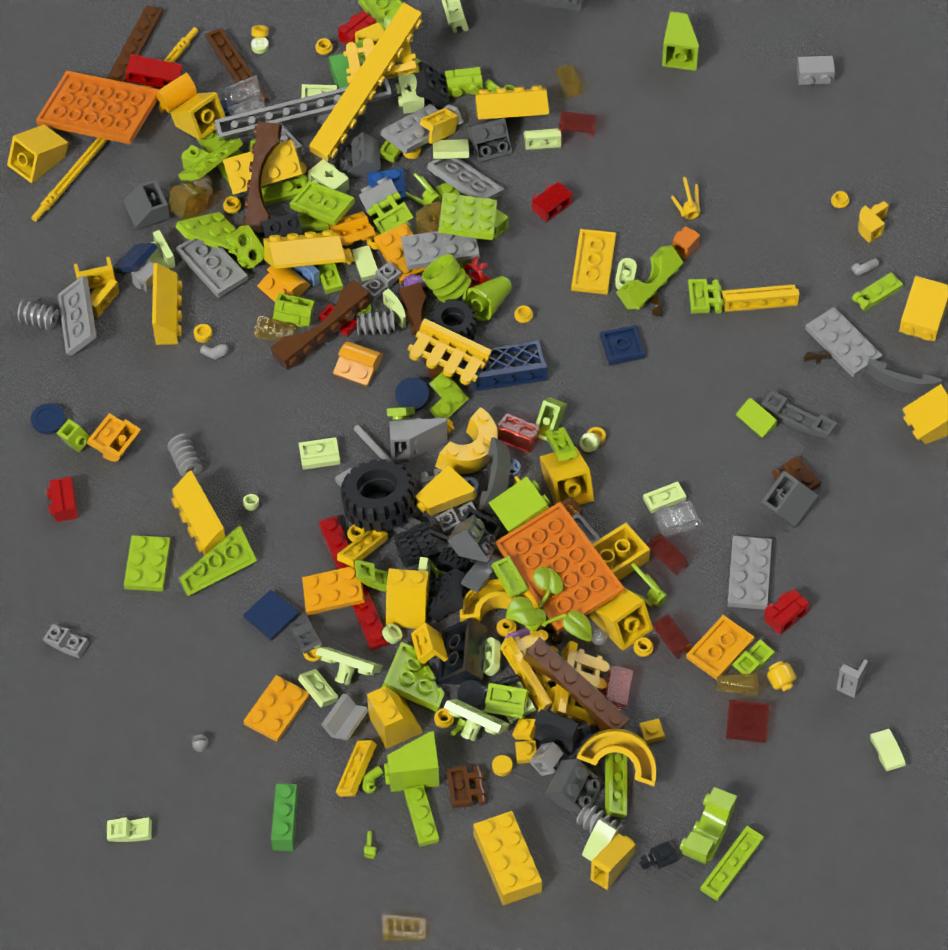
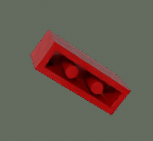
M130 54L126 69V81L163 88L182 76L181 64Z

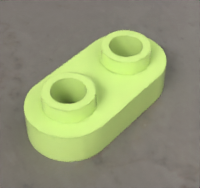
M624 258L619 262L615 279V286L618 290L626 281L635 280L637 264L633 259Z
M492 637L486 639L483 673L488 676L496 674L500 668L501 644Z

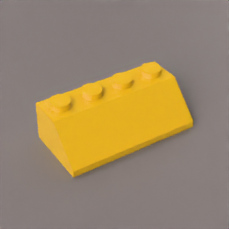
M542 85L531 86L532 89H525L522 86L514 87V90L497 88L496 91L489 92V89H480L478 93H475L477 118L479 120L549 114L546 88H542Z
M323 230L322 233L305 232V235L290 233L285 237L271 235L269 238H264V260L274 269L345 262L340 236L333 232V230Z
M153 263L152 325L156 345L178 344V337L182 336L181 325H179V321H182V312L179 310V306H182V296L179 295V292H182V280H178L176 272L158 263Z
M191 470L172 489L173 498H171L175 509L179 508L182 522L187 523L189 526L187 530L190 537H195V544L199 553L203 552L206 555L225 538V532Z

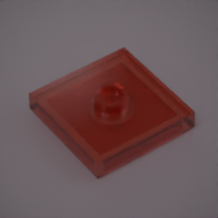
M729 700L726 739L766 743L770 704Z

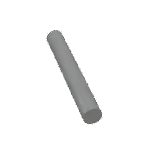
M360 425L354 427L353 430L381 459H386L387 462L393 461Z

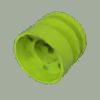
M451 254L435 259L426 267L422 274V280L429 289L433 290L438 300L443 303L447 299L453 301V299L459 298L471 283L469 275L466 274L464 269L460 268V264Z

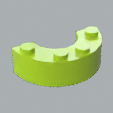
M716 787L713 788L711 794H706L703 801L705 809L701 820L696 821L693 832L691 831L688 838H683L680 850H682L684 856L706 865L709 864L729 824L737 799L736 795Z

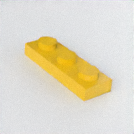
M376 530L366 531L339 552L337 560L354 567L356 560H363L388 540V533L384 531L376 532Z
M357 741L335 792L340 797L356 795L377 744L374 741Z

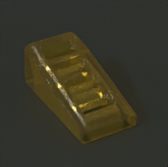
M572 64L556 68L555 72L565 97L571 98L582 95L581 82Z
M258 315L254 328L255 337L276 341L286 336L283 335L285 330H288L287 336L294 335L295 332L294 325Z
M757 674L718 676L716 690L758 696L759 684Z
M383 915V940L426 939L425 919ZM390 925H394V931L390 930ZM398 925H402V932L398 931ZM407 925H411V932H407ZM415 925H419V933H415Z

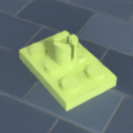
M318 647L316 655L322 656V661L328 663L340 662L335 681L345 685L351 684L355 668H358V673L374 676V673H381L383 665L329 647Z
M458 699L447 700L444 706L445 709L449 710L448 713L457 718L460 716L467 718L465 727L460 735L468 740L470 738L471 741H476L481 726L485 727L484 730L494 735L507 732L510 723Z

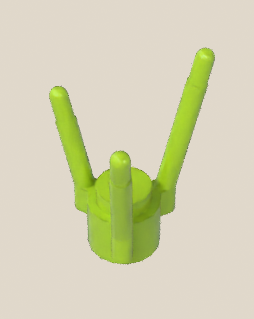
M414 173L416 179L426 189L422 194L424 199L422 200L407 192L406 196L425 207H428V205L435 207L440 202L441 196L423 176L420 177L417 173Z
M632 563L631 566L651 587L647 593L648 599L635 592L633 593L643 599L650 607L653 605L656 607L661 606L666 601L668 595L660 589L649 574L645 575Z

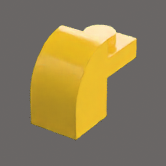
M885 201L874 205L871 209L865 205L860 211L858 231L869 243L883 235L885 223L882 219L887 217L889 207Z

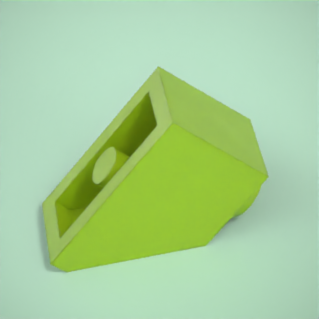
M551 397L543 400L532 436L547 441L545 431L551 430L553 432L558 429L567 404Z

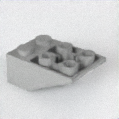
M436 417L433 419L417 418L414 420L389 421L391 459L393 461L412 460L448 441L447 418Z

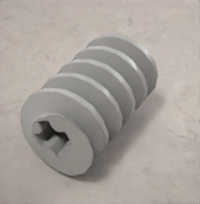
M25 299L21 300L17 314L18 320L21 323L32 324L35 327L39 326L49 331L53 330L58 323V309L53 313V307H49L47 310L46 305H42L40 308L39 303H36L33 307L32 301H29L26 305Z
M376 311L374 317H372L370 312H368L367 317L361 312L359 318H357L358 336L361 335L362 330L366 336L369 330H371L373 335L376 334L377 330L382 335L384 329H386L387 334L391 333V329L395 332L393 311H390L389 316H387L385 311L379 316L378 311Z
M180 434L172 438L168 443V450L173 457L179 474L184 477L191 470L194 476L199 474L203 467L200 464V459L197 458V453L192 446V442L189 440V436L187 434Z
M590 803L585 805L576 820V823L583 825V829L589 830L590 834L598 820H603L617 829L616 835L620 834L623 829L622 824L617 828L615 827L616 820L609 823L610 815L602 818L603 810L596 813V805L590 809Z

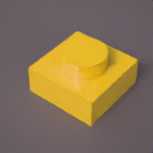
M519 718L512 736L516 740L533 741L536 732V726L534 725L536 719Z
M659 719L640 723L639 727L643 740L647 744L665 739Z
M535 741L515 742L517 764L529 763L536 753Z

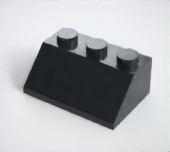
M468 618L442 630V639L448 660L444 662L440 659L438 683L461 685L467 680L480 681L483 679L487 627Z

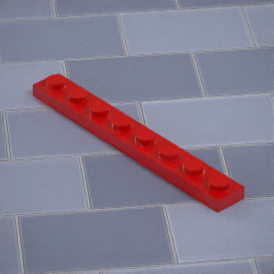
M337 516L318 521L336 568L350 567L337 560V554L349 545ZM363 584L365 603L352 605L369 649L373 651L388 646L389 642L383 637L382 631L384 628L367 587Z

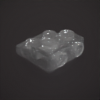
M256 75L224 88L227 108L231 116L266 107Z

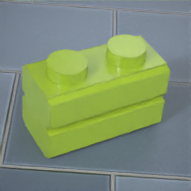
M480 67L445 71V82L449 91L448 96L475 95L480 89H483Z
M279 293L275 301L273 319L278 320L280 323L290 322L298 327H309L313 318L315 301Z

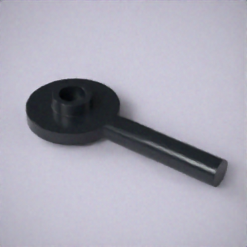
M518 674L492 682V684L508 686L520 682ZM476 680L464 681L457 691L458 700L473 707L480 706L485 699L489 684L482 685Z

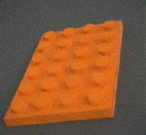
M66 71L38 115L36 123L39 126L44 124L49 128L131 145L157 102L156 95L160 89Z
M558 502L494 542L504 558L510 556L529 588L528 591L538 605L545 596L546 590L540 589L533 580L534 571L539 567L545 566L556 571L563 582L561 593L555 595L550 592L541 608L546 613L548 620L562 614L568 615L570 611H578L587 616L625 592L622 584L561 502ZM563 618L551 623L558 633L565 629L562 625Z

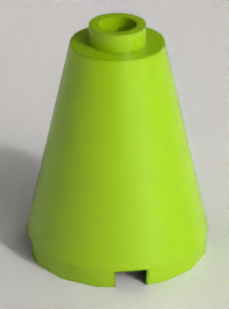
M499 276L471 287L464 292L463 301H465V304L469 303L471 308L475 310L476 320L484 322L492 318L512 289L511 282L508 278Z

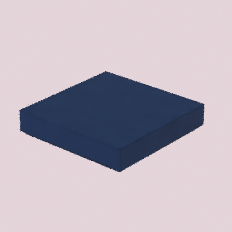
M155 243L135 244L113 267V270L116 273L135 272L158 247Z
M636 325L600 332V339L609 365L645 358V352Z
M269 590L243 614L244 619L271 641L299 616V612L272 590Z

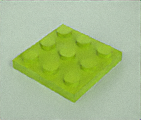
M443 193L438 233L493 240L497 200Z

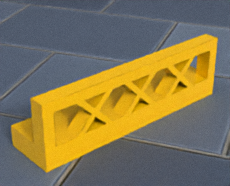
M795 285L722 291L724 310L729 312L798 306L799 290L795 288Z

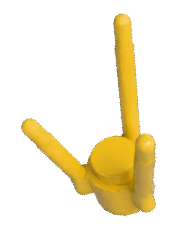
M683 177L688 201L684 203L682 208L674 196H671V199L679 209L681 216L692 220L701 213L698 184H695L694 203L687 179Z

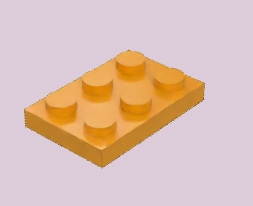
M406 223L374 237V242L386 262H391L401 271L402 275L398 278L400 284L404 283V277L409 274L421 275L426 267L407 270L401 237L413 235Z
M355 566L302 577L305 608L308 615L365 603L363 583L356 579Z
M722 615L686 654V659L718 681L753 643L755 637Z
M276 675L244 719V725L279 742L310 698V694L308 691Z

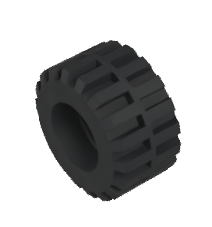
M447 299L444 303L441 301L438 303V306H434L433 311L430 313L431 322L469 340H474L477 331L476 314L469 303L465 304L463 300L459 302L457 299H453V301ZM449 322L460 323L458 326H448L446 324Z

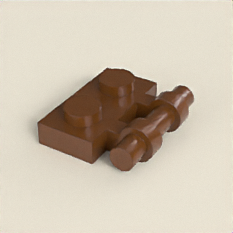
M798 456L782 465L781 469L790 474L811 491L821 486V481ZM778 468L773 469L771 472L776 481L782 474Z
M479 765L473 766V772L467 773L466 766L446 769L452 809L472 806V798H477L479 805L487 803V790L483 784L485 779L484 773L481 772ZM469 782H475L476 789H470Z

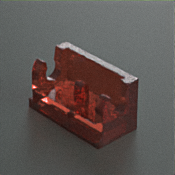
M561 111L558 131L561 130V133L562 130L590 133V137H593L596 115Z
M506 413L498 424L497 439L531 453L534 443L538 441L540 426Z
M661 533L646 544L650 551L675 575L679 574L678 570L681 567L686 569L689 566L687 558Z
M666 614L652 624L655 631L677 659L681 658L680 654L682 652L688 653L692 649L689 641L669 614Z
M612 665L607 674L604 696L622 711V707H627L633 670Z

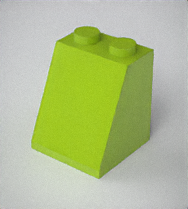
M670 12L663 43L662 66L697 71L699 44L688 14Z
M525 477L489 502L508 533L549 509L548 506L551 503L545 494L542 496L539 494L538 491L541 489L535 480L531 482L528 477Z
M434 731L428 732L387 755L388 763H384L386 785L390 784L391 792L404 791V789L424 785V788L439 786V767Z

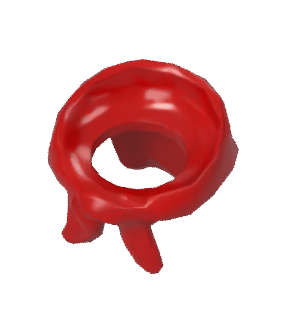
M475 257L472 263L465 264L463 267L466 274L471 278L468 288L490 280L489 276H484L482 273V269L487 267L488 264L481 263L477 266L478 257Z

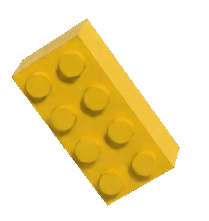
M293 139L280 142L268 157L262 173L261 188L304 175ZM251 151L223 160L233 195L249 192L247 190V183L249 179L251 180L252 173L249 172V166L254 157Z
M624 523L592 544L618 580L635 571L631 566L632 563L640 568L649 562V547L627 523Z
M509 811L473 824L475 840L502 905L541 893L542 880L513 812Z

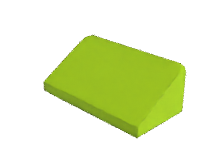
M749 398L736 413L740 420L762 438L776 428L777 420L752 398Z

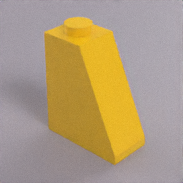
M447 465L415 496L416 506L423 513L427 512L432 516L471 501L477 497L475 488Z
M618 833L592 860L590 880L609 890L635 854L636 844L628 836H622Z

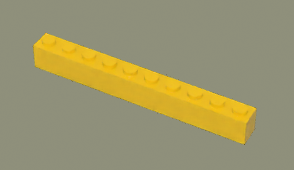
M403 2L310 143L309 149L311 153L329 162L330 158L336 156L338 146L346 141L348 131L355 127L359 114L362 115L365 112L367 102L369 100L372 101L376 94V88L382 86L386 78L384 76L387 72L392 71L395 65L394 61L403 54V47L406 43L409 44L414 36L413 32L422 25L423 20L420 11Z

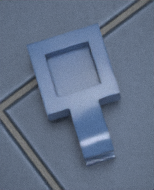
M313 265L291 267L295 272L302 273V277L314 287L320 284V271Z

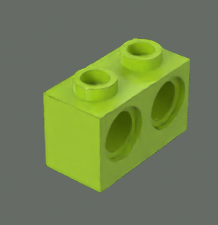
M249 225L240 226L225 238L228 248L235 253L238 258L237 261L242 267L253 268L264 259V247ZM239 237L242 238V244L239 243ZM249 252L252 253L251 259L249 258Z

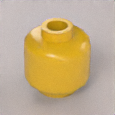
M779 661L768 668L767 677L774 690L782 689L785 692L794 687L792 683L796 681L797 677L789 663Z

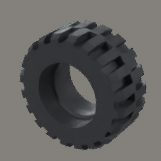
M374 459L368 463L363 462L359 464V467L355 466L351 469L341 484V497L346 517H348L352 524L361 529L365 528L366 531L376 530V532H382L384 529H387V531L392 530L394 526L399 527L403 524V521H407L411 516L410 514L415 510L416 494L412 475L401 464L397 465L394 461L387 462L386 459L375 461ZM376 492L391 493L381 499L366 498Z

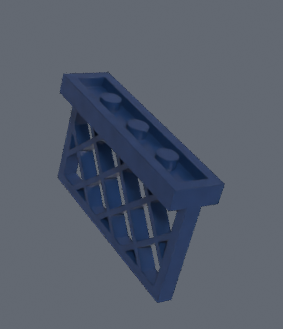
M539 341L488 348L492 350L491 355L498 354L500 356L497 359L489 358V362L492 363L490 367L484 366L483 369L479 367L483 372L475 374L478 377L475 382L472 381L474 391L548 380L547 365L544 361ZM531 348L537 349L533 354L527 351ZM511 351L518 352L515 357L508 353ZM522 355L529 357L526 362L519 358ZM504 358L511 360L508 364L501 362ZM533 360L539 362L536 364H530ZM514 363H517V364L521 365V366L512 367V366L514 365ZM496 366H499V367L503 368V369L493 370Z

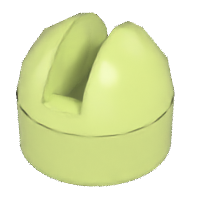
M254 494L246 495L243 499L244 507L249 511L256 510L259 506L258 496Z

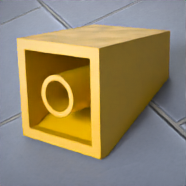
M216 92L197 93L170 112L177 128L199 140H202L216 130L214 126L215 120L226 117Z
M44 124L13 136L7 166L30 183H34L65 158L68 142Z
M915 276L901 319L899 332L935 342L948 305V285Z
M941 384L902 409L906 414L903 418L908 426L912 425L915 430L912 432L918 441L921 439L926 445L948 436V394Z
M576 446L577 457L571 458L568 461H559L554 452L540 456L542 474L554 504L561 502L565 509L594 501L590 469Z
M389 568L386 585V626L392 623L399 628L417 629L426 622L427 601L429 599L428 572Z
M625 587V592L589 614L590 618L622 651L653 630L644 600Z
M386 686L367 694L369 718L386 749L423 733L404 698Z

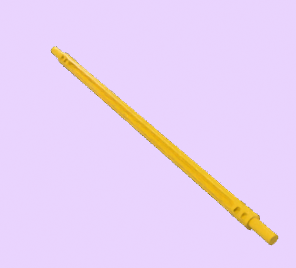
M193 27L186 37H182L163 61L175 62L189 47L190 41L199 32L198 29ZM97 138L56 187L45 197L44 201L40 203L41 206L31 217L33 221L37 222L46 211L50 210L51 206L55 204L108 140Z

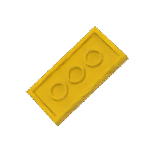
M580 229L571 291L608 295L616 232Z

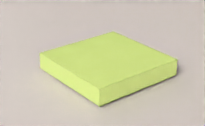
M468 139L440 140L433 143L434 159L469 157Z

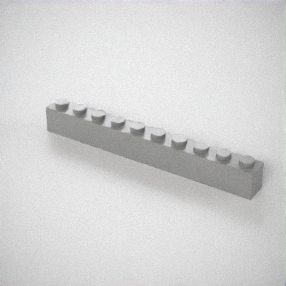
M387 77L382 86L376 88L372 101L369 100L367 104L390 98L391 90ZM347 87L217 119L214 122L218 140L221 141L253 133L254 126L258 124V121L281 123L284 125L331 113Z

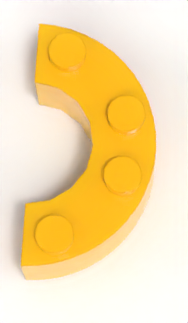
M480 407L470 418L466 433L471 436L474 442L467 445L449 442L439 453L435 467L443 470L449 465L458 474H469L482 469L490 461L491 457L488 456L491 438L495 437L497 439L498 433L496 424L488 412Z
M499 579L488 580V584L478 593L470 590L464 597L463 609L460 610V622L471 618L480 623L482 617L488 611L496 608L508 609L509 604L514 598H509ZM529 591L517 596L529 599L533 604V608L536 609L538 607V603Z
M607 729L598 732L582 745L577 754V759L596 765L605 754L612 752L623 753L634 763L635 780L651 786L655 785L656 762L654 755L647 743L630 731Z

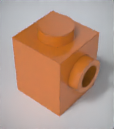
M685 226L675 234L672 246L678 255L687 260L699 247L700 234Z

